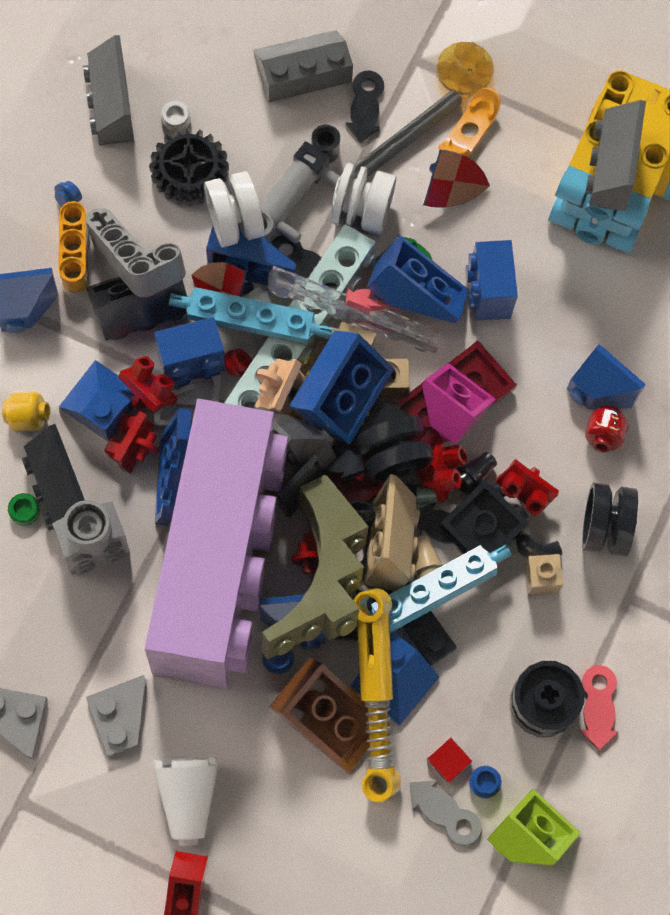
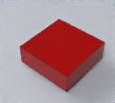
M451 737L427 758L430 765L448 784L472 763L469 756Z

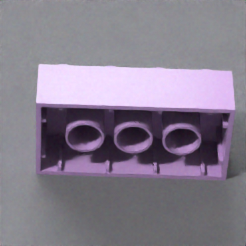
M197 398L145 644V652L152 675L227 689L230 671L247 673L253 636L251 635L253 622L241 620L242 609L259 611V599L262 598L265 574H263L265 559L253 557L254 549L271 550L277 514H275L277 497L265 495L266 490L279 492L283 488L288 455L286 453L289 436L274 434V412Z

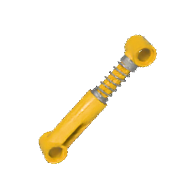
M375 588L360 592L353 601L359 607L357 632L361 701H365V707L368 708V713L365 715L369 718V722H366V724H369V731H366V733H369L370 739L367 742H370V748L367 750L370 751L371 756L367 758L369 766L366 768V775L362 780V791L369 800L383 802L399 791L401 777L395 766H393V757L391 756L393 752L389 750V747L392 746V743L389 741L392 734L388 732V729L391 728L388 720L391 717L387 713L390 710V707H388L390 705L389 700L393 699L389 613L392 609V601L387 592ZM369 597L374 598L378 604V610L375 614L367 609ZM377 776L386 780V791H382L377 787Z

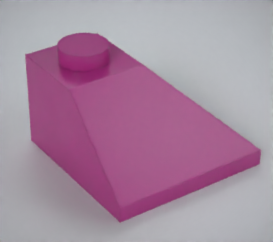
M449 363L434 372L422 383L431 427L438 431L441 438L455 445L467 436L496 400Z

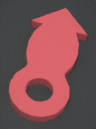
M348 288L346 292V305L370 314L371 311H382L385 308L401 310L400 308L390 306L384 300L376 298L369 289H359L352 292Z
M595 665L587 669L582 677L581 683L587 695L583 709L584 724L587 730H580V732L599 751L619 732L611 731L615 721V707L611 696L616 690L617 680L611 669L606 666ZM598 675L604 677L607 683L606 687L601 690L596 689L592 685L593 677Z

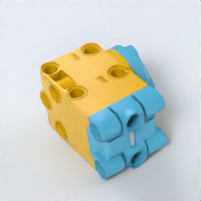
M617 70L609 75L600 96H598L593 106L583 135L567 171L564 172L556 190L555 196L557 198L548 221L573 230L579 218L575 232L582 241L594 245L603 243L607 232L610 231L605 244L630 254L650 207L653 195L670 201V89L626 71ZM638 100L646 101L635 182L626 211L590 206L591 194H586L585 189L588 175H594L595 166H590L589 163L592 147L598 148L599 139L594 138L596 120L603 119L605 109Z

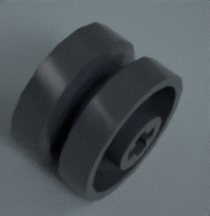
M406 416L389 420L373 426L357 436L356 441L361 455L371 457L365 464L370 481H386L390 474L396 475L398 478L406 476L434 462L435 457L430 443L420 441L426 434L421 417Z
M595 482L591 484L583 522V550L600 552L607 539V546L612 555L626 557L629 555L637 524L638 490L636 488L621 486L616 491L612 502V491L609 484Z
M540 661L528 666L516 680L510 694V711L515 722L525 732L536 737H553L563 733L577 719L584 705V687L579 676L569 666L557 661ZM541 696L549 697L551 704H549L547 699H542Z

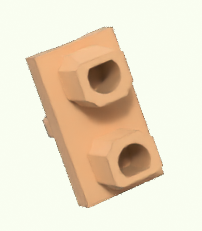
M276 359L275 363L270 364L268 370L258 369L256 378L262 384L259 388L260 396L254 407L258 408L261 406L290 415L292 409L289 405L292 400L287 396L290 390L298 391L306 379L300 371L302 363L297 359H292V361Z

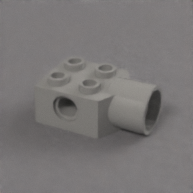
M89 500L77 502L68 509L65 517L52 523L71 574L75 572L78 574L90 572L95 569L96 564L107 561V563L117 562L123 559L126 553L130 552L126 535L113 501L102 504Z

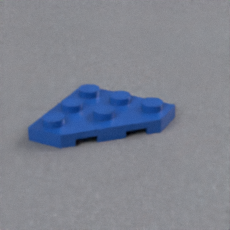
M179 408L160 435L155 509L156 525L167 526L172 520L192 426L191 410Z

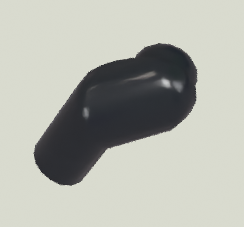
M522 534L516 539L517 550L525 558L539 555H563L558 541L541 545L528 534Z

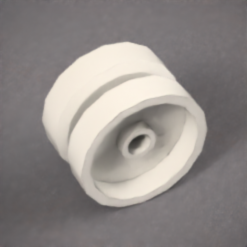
M247 171L230 176L229 189L231 195H229L225 183L220 178L204 182L209 213L222 248L238 243V224L247 240L265 236L259 199Z

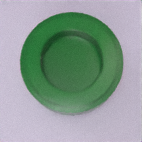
M20 493L9 501L8 514L14 523L27 526L38 519L40 507L34 496L28 493Z

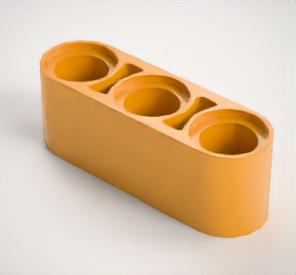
M75 201L65 203L59 211L58 270L62 286L71 293L81 292L88 284L89 229L86 222L87 215L84 206ZM71 217L81 218L75 223L68 222V219ZM71 244L80 245L77 250L71 251L67 249ZM73 271L81 273L78 277L73 279L66 277L70 272Z

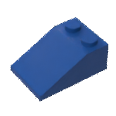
M238 224V243L222 248L212 226L206 246L207 264L227 262L246 270L245 281L295 292L296 264L265 238L259 237L247 240Z
M401 235L378 257L367 288L371 290L376 298L384 300L390 306L455 324L460 320L469 290Z

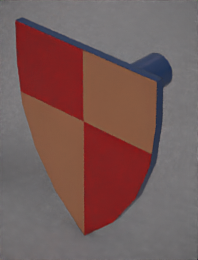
M440 149L437 161L429 167L432 177L423 205L436 208L461 205L479 196L490 187L484 171L475 161L464 154Z
M212 262L201 266L191 274L197 288L239 297L249 294L254 290L252 282H245L246 270L227 262Z

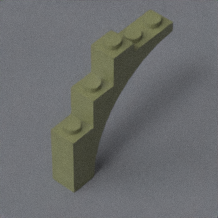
M327 475L301 486L299 490L298 508L310 525L316 542L319 564L313 582L299 604L282 620L262 632L260 651L267 660L276 655L286 654L293 646L305 640L311 641L315 639L321 632L330 641L338 636L350 634L357 626L359 607L348 594L355 592L361 586L364 566L354 554L366 545L368 525Z

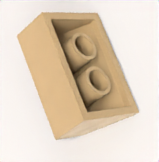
M389 475L372 503L376 516L369 532L364 582L366 586L394 592L404 587L407 582L411 583L413 580L415 564H411V559L417 547V537L413 535L420 515V511L416 509L417 497L396 475Z

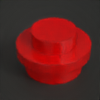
M242 349L230 350L224 355L227 372L238 378L243 376L252 362L251 357Z

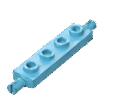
M194 287L189 297L171 293L169 306L186 309L189 320L199 321L214 317L217 326L306 345L310 342L312 336L330 339L333 327L315 324L314 312Z
M480 545L389 594L392 601V609L389 613L390 633L496 576V564L512 556L509 548L503 545L489 553ZM377 602L371 604L373 614L378 610Z

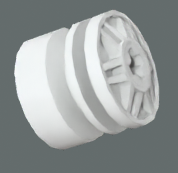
M347 163L343 173L338 178L334 190L331 223L339 225L345 212L348 213L346 225L352 227L356 217L359 216L362 217L361 231L381 236L390 210L397 176L377 171L372 183L367 182V167H361L356 179L354 178L355 164Z

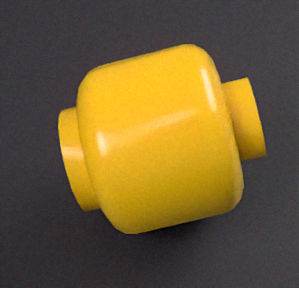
M13 392L8 399L4 400L2 407L3 420L14 431H39L45 421L50 418V405L44 401L43 396L39 392Z

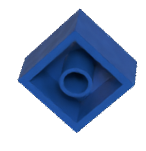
M512 240L475 242L473 253L468 254V265L465 268L466 282L471 283V293L468 294L469 310L474 311L475 321L511 319L518 298Z
M214 317L154 332L163 374L169 376L175 382L174 387L185 386L191 380L201 377L203 379H211V377L220 375L221 372L225 371L224 349Z

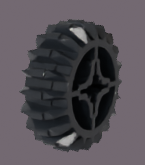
M189 127L186 130V134L183 135L176 129L174 132L175 137L171 138L165 135L164 143L157 142V152H152L151 154L152 162L149 164V169L152 173L151 180L153 184H157L156 189L159 193L165 192L167 201L175 196L178 206L183 200H187V204L191 207L193 200L196 199L203 205L205 196L204 182L219 178L226 182L228 179V174L226 173L229 170V163L226 161L227 152L222 150L220 141L214 142L212 134L203 137L201 129L197 131L196 135L192 134ZM195 152H199L205 156H199ZM189 159H191L192 168H190V175H188L187 170ZM206 177L205 179L195 183L199 178ZM173 178H180L184 183L178 182Z

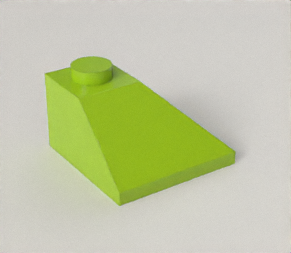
M532 788L487 840L498 853L504 855L510 862L554 865L581 832Z

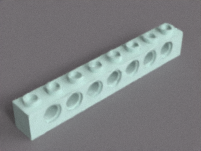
M344 224L289 307L308 311L310 307L317 306L323 311L319 314H314L315 324L330 327L327 323L333 315L337 317L346 303L343 299L348 288L354 292L361 281L359 275L363 269L366 268L368 270L374 263L377 256L374 253L376 241ZM350 260L354 264L350 267H344L339 262ZM326 283H335L338 288L336 290H327L324 288V285ZM312 336V339L306 345L268 337L224 403L243 406L248 402L256 403L261 393L259 391L261 384L256 378L258 369L268 370L270 364L275 363L276 356L279 354L289 355L291 357L289 361L297 359L299 362L306 364L314 351L311 347L317 339L321 341L323 338Z

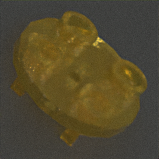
M463 41L451 44L442 51L437 61L436 76L447 90H455L462 98H470L478 90L488 86L493 77L494 65L491 56L483 47L475 44L473 41Z

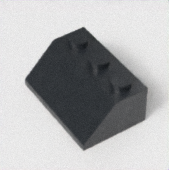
M120 276L86 287L105 341L120 340L129 333L138 330H151L159 323L178 321L187 314L184 308L169 306L171 293L188 297L183 280L148 297L136 296Z
M56 424L50 425L23 446L27 456L21 458L27 475L34 474L38 483L33 485L32 488L38 503L44 501L48 512L43 513V517L49 531L54 530L52 523L65 517L66 512L72 505L85 501Z

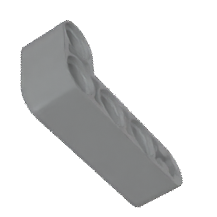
M98 208L92 210L86 216L93 245L136 296L148 297L180 282L185 277L186 270L178 245L164 243L145 252L110 210Z

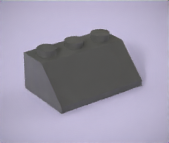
M337 30L254 49V55L269 102L352 82V59L345 39Z
M114 35L87 53L88 65H83L85 83L91 82L92 91H86L88 109L94 108L95 117H90L92 135H98L99 145L134 141L120 35Z
M638 100L605 109L603 119L596 120L594 138L599 139L598 148L592 147L589 163L590 166H595L594 175H588L585 189L586 194H591L590 206L626 211L635 182L646 101Z

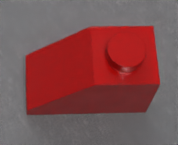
M175 851L169 874L164 915L199 914L208 856Z

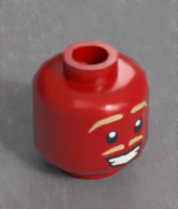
M604 406L596 409L589 417L585 438L598 452L607 453L617 450L624 443L628 429V420L622 411L616 407Z

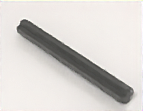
M451 90L355 164L354 178L357 179L362 166L367 167V177L459 107L462 103V97L457 91Z

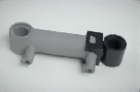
M323 124L314 129L311 144L307 141L302 144L293 156V163L260 203L263 224L266 229L263 238L268 242H272L273 235L277 231L293 243H297L301 238V233L286 224L284 220L313 183L318 184L322 178L336 187L340 176L329 169V163L334 162L340 152V133L334 126ZM329 142L332 145L328 147H323L320 145V143Z

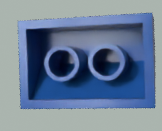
M335 330L289 407L304 421L310 422L315 428L319 430L324 429L331 437L350 445L394 368L359 333Z

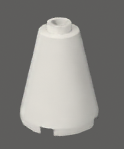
M200 757L164 758V765L163 761L154 760V771L172 839L179 840L180 846L198 845V839L205 838L219 765L218 757H209V763L208 759L200 760Z

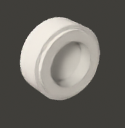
M171 101L165 104L161 110L163 126L173 132L176 129L178 131L184 130L190 123V110L187 105L180 101Z

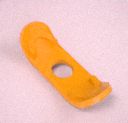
M488 87L478 90L469 108L447 139L439 144L438 150L454 151L469 157L498 115L501 100L497 92ZM468 124H473L479 130L475 136L467 137L462 134V128Z

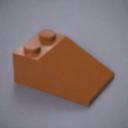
M308 658L269 706L287 724L347 773L351 771L370 747V742H367L370 739L369 733H366V731H369V724H366V722H369V718L365 715L368 713L365 701H361V698L323 663L312 658Z

